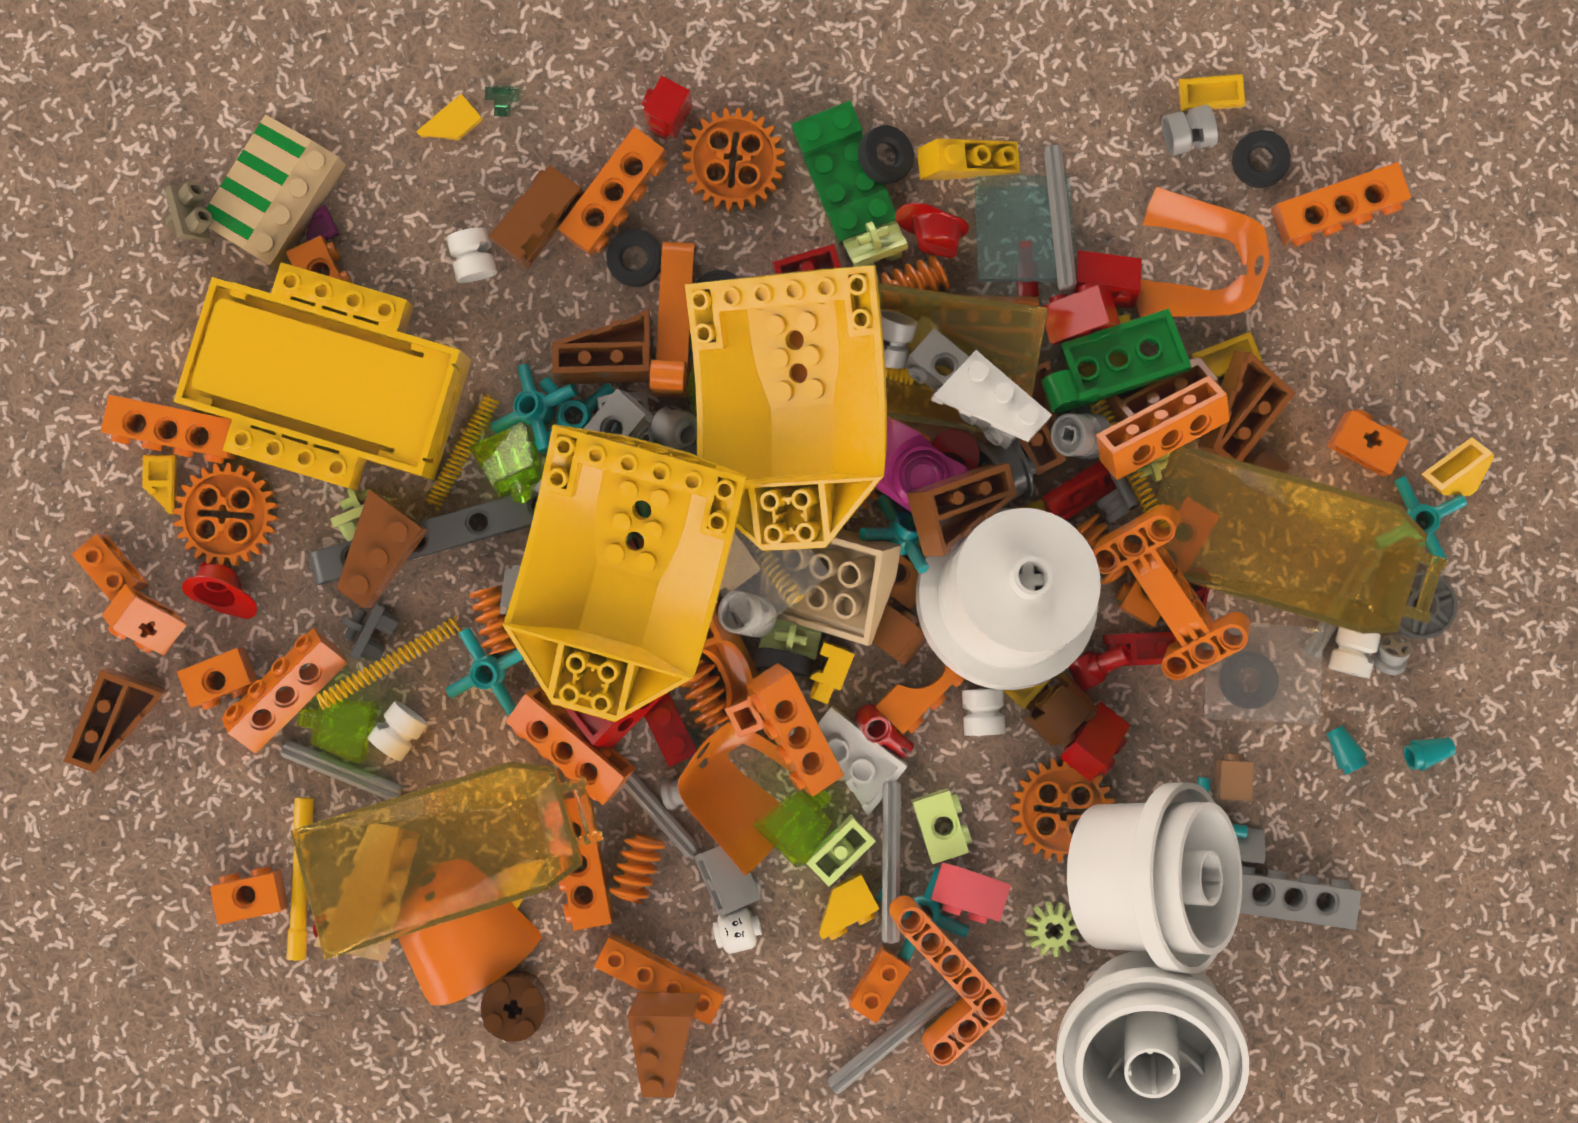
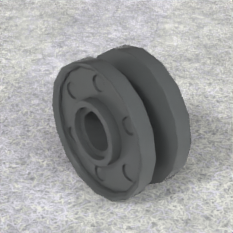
M1419 571L1402 575L1393 581L1384 594L1382 608L1387 623L1395 632L1406 638L1428 639L1439 636L1451 626L1456 617L1458 602L1454 589L1446 579L1435 573ZM1417 597L1422 598L1425 602V609L1421 614L1417 613L1413 606Z

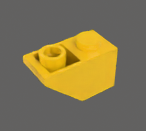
M861 871L832 886L819 927V934L822 940L827 937L834 940L848 932L847 926L857 921L859 925H862L876 917L875 912L879 910V905Z

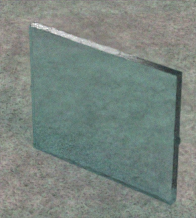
M1023 175L974 177L978 282L1057 281L1047 177ZM1065 176L1074 255L1070 176Z

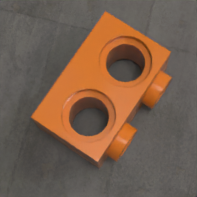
M95 534L71 554L111 602L124 584L139 592L149 584L109 535Z
M882 945L848 999L849 1006L877 1024L911 969L910 963Z

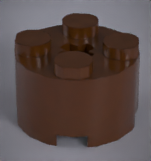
M1062 673L1057 676L1060 682L1053 687H1049L1046 684L1027 705L1026 708L1030 711L1029 715L1025 713L1021 716L1050 746L1057 745L1058 743H1061L1063 746L1068 745L1077 736L1075 729L1083 721L1085 723L1090 721L1098 711V708L1094 705L1095 700L1067 673Z
M510 971L500 979H497L486 990L481 1002L483 1026L494 1037L506 1042H519L531 1037L541 1027L549 1011V994L545 986L539 981L537 976L526 971ZM513 1000H517L518 1007L523 1009L514 1012L508 1004H511Z

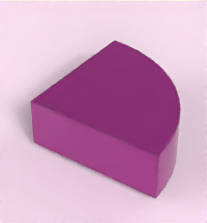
M326 205L321 206L314 212L306 234L307 241L320 235L325 240H330L340 235Z

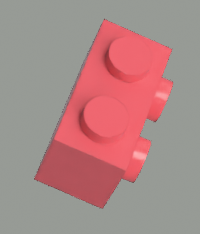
M942 862L931 900L942 903V911L960 916L963 910L969 912L967 919L986 925L987 919L1001 921L1011 884Z

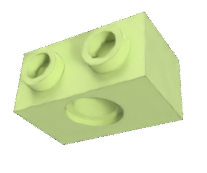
M947 788L911 800L932 864L969 853L967 844L972 843V839L967 825L961 826L957 815L962 812L957 793L951 795L950 790ZM943 816L950 818L952 824L949 831L946 833L935 831L934 824L938 818Z
M850 814L805 858L806 864L830 887L876 841L862 824Z

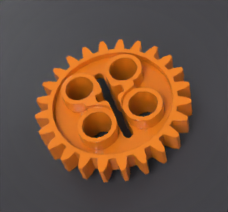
M737 107L734 116H730L728 109L724 108L722 118H719L713 111L711 112L712 122L708 123L701 118L702 130L691 129L695 140H685V145L691 151L682 152V157L691 162L682 166L683 172H692L686 178L687 184L697 183L693 189V194L698 195L704 192L703 203L706 204L713 199L715 210H718L721 204L724 203L726 204L727 213L731 212L733 205H738L742 213L744 212V203L747 202L755 209L756 198L767 202L765 191L776 192V186L772 181H782V175L776 170L785 169V162L777 159L785 155V150L775 148L781 143V137L771 138L775 131L774 126L772 125L764 129L765 117L762 116L756 122L753 121L752 110H750L746 117H742L740 108ZM738 133L737 154L740 161L736 162L734 187L729 188L730 163L727 159L732 157L733 135ZM716 137H724L728 140V145L718 150L711 146V142ZM748 140H755L759 143L760 147L757 151L749 153L743 149V144ZM720 168L725 172V176L719 181H712L708 178L710 170ZM745 171H751L756 174L757 178L752 184H744L739 180L740 175Z
M227 463L224 471L220 464H213V473L203 467L201 468L202 478L190 475L193 483L192 487L181 485V488L187 493L186 496L175 497L182 504V508L173 509L172 511L175 514L181 515V520L174 522L173 526L183 527L184 531L179 533L177 538L189 539L184 547L185 550L197 548L194 554L195 558L201 559L206 555V564H214L218 558V564L227 566L228 560H230L232 566H239L240 557L245 562H251L252 556L250 552L262 555L263 551L259 545L261 543L266 545L272 544L266 535L278 532L270 525L271 522L280 520V517L272 515V510L280 507L279 504L270 503L269 501L276 493L274 491H264L269 482L267 480L256 482L259 473L252 471L247 475V467L242 465L235 472V466L232 463ZM211 490H215L218 496L217 502L213 506H209L206 502V496ZM247 492L250 501L247 507L242 509L238 505V497L241 493ZM199 511L254 514V519L199 516ZM211 521L215 526V533L212 537L207 538L204 535L203 529L206 523ZM243 523L247 528V535L243 540L239 541L235 535V530L238 525Z
M1050 758L1049 768L1038 762V773L1035 774L1029 769L1026 770L1030 778L1028 782L1018 779V783L1023 789L1022 791H1012V794L1019 798L1018 803L1009 804L1010 808L1018 811V814L1010 817V820L1012 822H1020L1021 825L1014 832L1017 835L1026 834L1021 841L1024 846L1032 842L1034 843L1031 850L1033 854H1037L1043 849V858L1045 860H1048L1052 853H1055L1056 861L1061 863L1064 854H1067L1068 857L1072 839L1069 830L1070 823L1075 819H1080L1083 814L1066 812L1063 814V818H1060V815L1054 811H1034V806L1043 805L1058 808L1061 807V802H1064V805L1071 809H1088L1096 804H1112L1115 801L1113 798L1104 797V794L1110 790V787L1108 785L1099 787L1098 784L1103 779L1102 775L1098 774L1091 781H1088L1075 769L1069 767L1065 761L1062 760L1061 765L1058 766L1055 759ZM1045 784H1051L1055 788L1054 797L1049 801H1042L1039 797V791ZM1076 787H1085L1087 791L1086 799L1081 803H1074L1071 797L1072 791ZM1046 816L1051 817L1053 821L1051 830L1047 833H1040L1037 829L1039 819Z

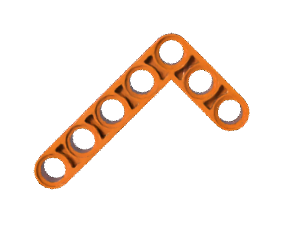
M663 242L656 360H651L650 390L655 397L687 399V380L689 378L688 352L691 333L685 284L694 283L695 243Z
M905 895L898 896L890 904V917L901 933L961 996L956 1003L924 1031L921 1038L922 1045L935 1064L940 1066L949 1065L1002 1018L1006 1011V1002L994 985L913 898ZM913 911L908 919H901L904 913ZM933 933L929 940L922 941L926 934ZM953 955L950 961L942 963L945 957ZM973 976L969 983L963 984L966 978ZM992 998L989 1004L983 1005L987 999ZM968 1020L966 1025L959 1027L961 1022ZM940 1042H945L943 1046L935 1049L937 1044H939Z

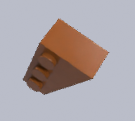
M649 309L622 321L620 319L612 321L610 325L591 331L589 329L552 342V374L556 384L650 382L652 320Z
M1234 351L1221 384V389L1227 394L1229 422L1202 435L1198 444L1220 466L1235 469L1296 393L1251 352Z
M1009 463L987 464L906 493L923 555L945 556L959 540L968 537L978 524L994 515L1017 495Z
M637 992L627 1017L642 1097L674 1098L684 1070L700 993Z

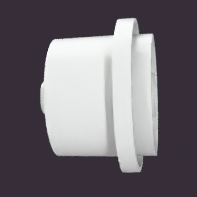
M1001 508L994 515L978 524L968 537L959 540L945 556H925L929 569L925 573L918 574L916 584V610L919 623L927 642L935 654L946 666L964 679L998 690H1017L1033 687L1050 680L1068 668L1079 657L1089 642L1097 618L1100 597L1099 567L1095 555L1083 535L1061 517L1033 508Z
M1189 782L1166 783L1159 786L1150 795L1146 803L1096 804L1089 807L1083 813L1072 835L1067 862L1069 902L1074 921L1082 937L1091 946L1099 949L1148 952L1151 959L1162 970L1183 974H1198L1204 971L1213 962L1217 954L1228 945L1234 934L1241 908V855L1236 833L1228 815L1219 805L1215 804L1212 797L1203 787Z
M1132 951L1109 960L1095 971L1087 982L1084 991L1077 996L1065 1013L1058 1033L1056 1065L1059 1081L1070 1104L1088 1123H1224L1237 1108L1247 1086L1249 1076L1247 1040L1243 1026L1232 1007L1217 992L1214 984L1203 971L1198 974L1164 971L1155 964L1148 952Z

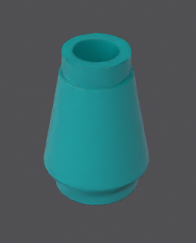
M1344 725L1326 733L1338 770L1342 769L1344 774L1347 775L1369 764L1365 758L1367 756L1366 752L1348 730L1345 729Z
M1450 737L1411 740L1403 749L1404 759L1411 770L1418 769L1419 771H1424L1454 756L1456 753L1455 744Z

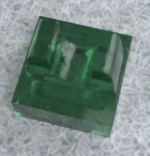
M485 86V100H494V116H510L511 102L521 100L522 87Z

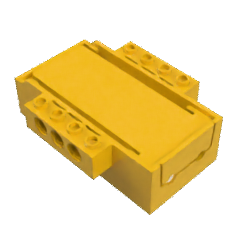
M281 262L271 293L214 277L211 278L173 402L215 416L231 419L232 421L222 451L355 491L358 490L366 461L435 481L472 360L459 349L405 334L414 307L408 300Z

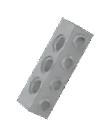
M934 328L909 355L905 367L915 381L921 384L924 382L934 390L933 393L935 394L969 356ZM945 366L951 374L940 375L935 370V367ZM959 413L965 422L970 425L975 424L983 430L987 440L996 446L1001 445L1007 449L1017 438L992 427L990 423L972 415L969 417Z
M616 389L584 429L612 433L613 425L620 421L623 426L621 435L642 439L650 430L651 425L649 423L653 420L654 416L626 391ZM541 480L533 488L538 493L540 490Z
M1242 865L1240 913L1356 930L1361 891L1351 887L1350 881L1332 878L1331 884L1320 883V877L1300 874L1299 879L1287 878V872L1268 869L1267 875L1255 873V867ZM1263 883L1265 886L1264 895L1259 899H1254L1252 896L1254 886ZM1290 888H1295L1297 891L1295 901L1286 904L1284 900L1285 892ZM1326 892L1329 901L1325 907L1318 908L1316 904L1317 897Z

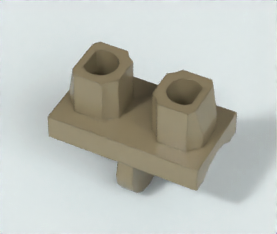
M189 181L182 187L170 184L165 189L171 214L165 219L166 227L170 231H175L178 239H195L200 243L206 244L211 239L208 227L213 223L211 213L207 209L202 208L200 200L206 195L203 185Z

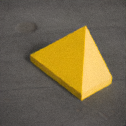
M1471 437L1424 471L1421 476L1442 495L1462 494L1470 496L1478 490L1494 459V454Z

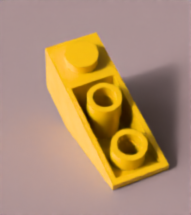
M937 138L917 148L920 180H952L1021 173L1017 141Z

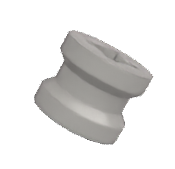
M1117 488L1095 502L1098 508L1105 511L1106 520L1109 524L1131 511L1126 507Z
M1389 634L1383 636L1378 646L1379 650L1374 656V665L1385 674H1401L1407 666V659L1411 655L1412 645L1407 639L1399 635Z
M671 777L662 779L661 797L666 809L672 810L676 809L679 805H685L678 791V779L674 780Z

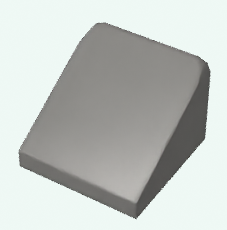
M1248 828L1247 838L1237 837L1241 861L1265 864V830Z

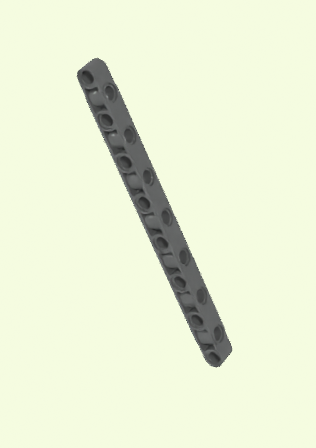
M697 444L678 449L697 456ZM531 490L419 521L421 525L429 530L425 535L426 541L423 547L415 548L406 561L530 527L535 512L534 504L538 499L539 493L536 490ZM484 514L488 519V525L483 531L477 532L473 527V520L477 515ZM352 540L308 553L316 585L340 579Z

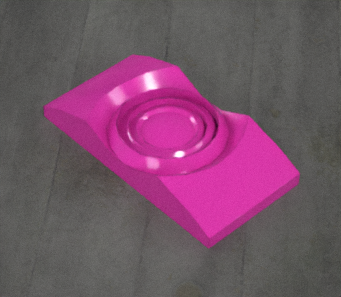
M887 415L884 477L876 485V488L911 512L907 492L970 471L965 465L945 456L934 448L921 433Z

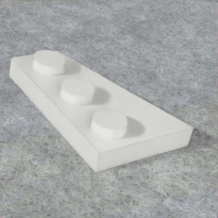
M977 350L973 352L931 399L942 405L944 403L959 410V413L971 417L972 415L990 423L992 427L1027 442L1052 415Z
M832 705L818 722V725L844 774L845 783L858 798L862 808L869 816L883 798V783L885 781H897L908 767V764L884 745L868 741L856 723Z

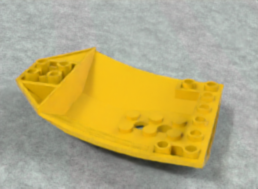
M876 265L819 269L685 284L696 386L697 456L747 476L736 528L762 551L827 547L884 477L887 447L886 373ZM794 330L799 331L804 338L803 346L800 349L792 346L790 342V335ZM796 363L804 365L807 369V378L804 382L795 381L791 375L792 367Z
M556 424L552 426L540 490L524 556L504 623H502L552 704L616 722L694 678L725 573L747 476L692 453L637 438ZM643 500L650 505L651 514L649 517H642L636 512L635 505L637 501ZM630 532H638L643 536V548L636 550L628 545L627 536Z

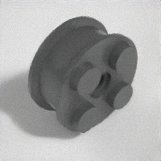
M1018 438L1007 449L1001 445L996 446L991 442L986 444L982 441L977 442L980 451L978 467L987 464L1009 463L1017 495L1014 498L1018 496L1028 498L1033 495L1034 483L1032 475L1036 474V468L1032 459L1029 456H1025ZM1009 502L1005 504L1002 508L1007 507Z

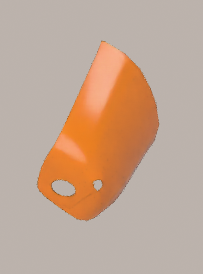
M1156 187L1149 202L1143 226L1164 227L1228 240L1234 244L1241 258L1242 265H1247L1246 275L1241 274L1228 287L1218 290H1205L1193 286L1141 279V290L1136 301L1140 317L1168 308L1172 317L1224 316L1249 310L1257 300L1270 263V250L1264 226L1242 213ZM1262 255L1263 267L1260 274L1256 275L1255 264L1258 257Z
M727 722L710 735L694 754L678 779V791L681 799L693 816L746 876L770 853L798 817L782 806L752 779L739 771L728 756L730 751L741 744H745L757 749L791 771L788 764L784 765L777 756L775 749L778 746L755 732L739 738L732 723ZM709 743L705 752L698 758L701 750ZM706 758L707 765L701 768L699 765Z
M462 859L434 864L418 874L405 887L400 913L394 929L423 994L431 1005H446L457 1002L482 990L518 966L542 939L540 931L516 909L515 905L476 866ZM430 873H436L435 878L429 884L419 887V882L422 878ZM434 891V899L427 901L424 897Z

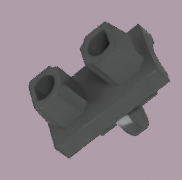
M378 602L366 624H363L362 621L367 612L358 608L353 618L343 616L341 622L349 626L344 635L346 639L352 641L357 631L361 632L349 655L356 660L362 657L374 662L375 660H380L386 646L371 639L375 629L377 628L392 636L400 621L392 613L386 611V606Z

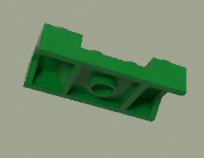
M851 100L791 124L792 133L838 246L842 245L844 240L866 232L865 224L872 221L876 228L896 220V211L887 189L884 188L883 184L870 179L860 166L858 147L863 134Z

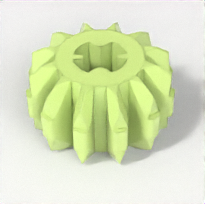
M1045 901V912H1042L1037 905L1034 906L1033 910L1038 915L1037 919L1032 916L1026 917V921L1034 925V927L1024 930L1026 936H1034L1029 942L1030 946L1035 948L1041 945L1040 953L1044 956L1048 953L1050 947L1054 957L1059 956L1060 946L1067 952L1071 951V947L1067 943L1068 939L1077 942L1079 939L1076 934L1071 932L1078 929L1075 921H1071L1073 919L1072 911L1064 912L1065 905L1062 902L1056 905L1054 911L1050 901ZM1050 922L1053 925L1060 924V927H1056L1059 932L1054 936L1051 933L1045 935V931H1049L1046 926Z

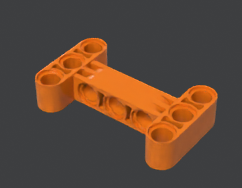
M1162 504L1100 538L1093 553L1101 574L1113 573L1128 565L1177 638L1166 650L1162 661V671L1172 680H1182L1243 649L1248 642L1251 622L1241 612L1228 613L1215 621L1212 619L1164 547L1165 543L1173 539L1180 523V515L1174 507ZM1164 519L1170 523L1171 527L1167 529L1161 528L1156 524L1155 520ZM1127 536H1139L1143 543L1134 544ZM1108 550L1115 558H1104L1100 551ZM1231 627L1237 628L1242 634L1238 636L1232 635L1227 629ZM1207 642L1211 644L1214 649L1205 650L1199 645V643ZM1180 657L1185 661V664H1177L1171 658Z

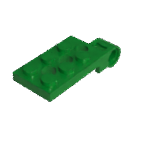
M1168 308L1061 343L1060 349L1068 370L1048 375L1041 381L1050 409L1052 413L1056 414L1188 372L1192 366ZM1149 342L1157 347L1158 353L1147 357L1140 352L1139 347L1143 343ZM1113 353H1121L1126 357L1127 363L1124 366L1116 367L1109 362L1108 358ZM1082 363H1090L1096 368V373L1091 377H1084L1078 372L1077 368Z

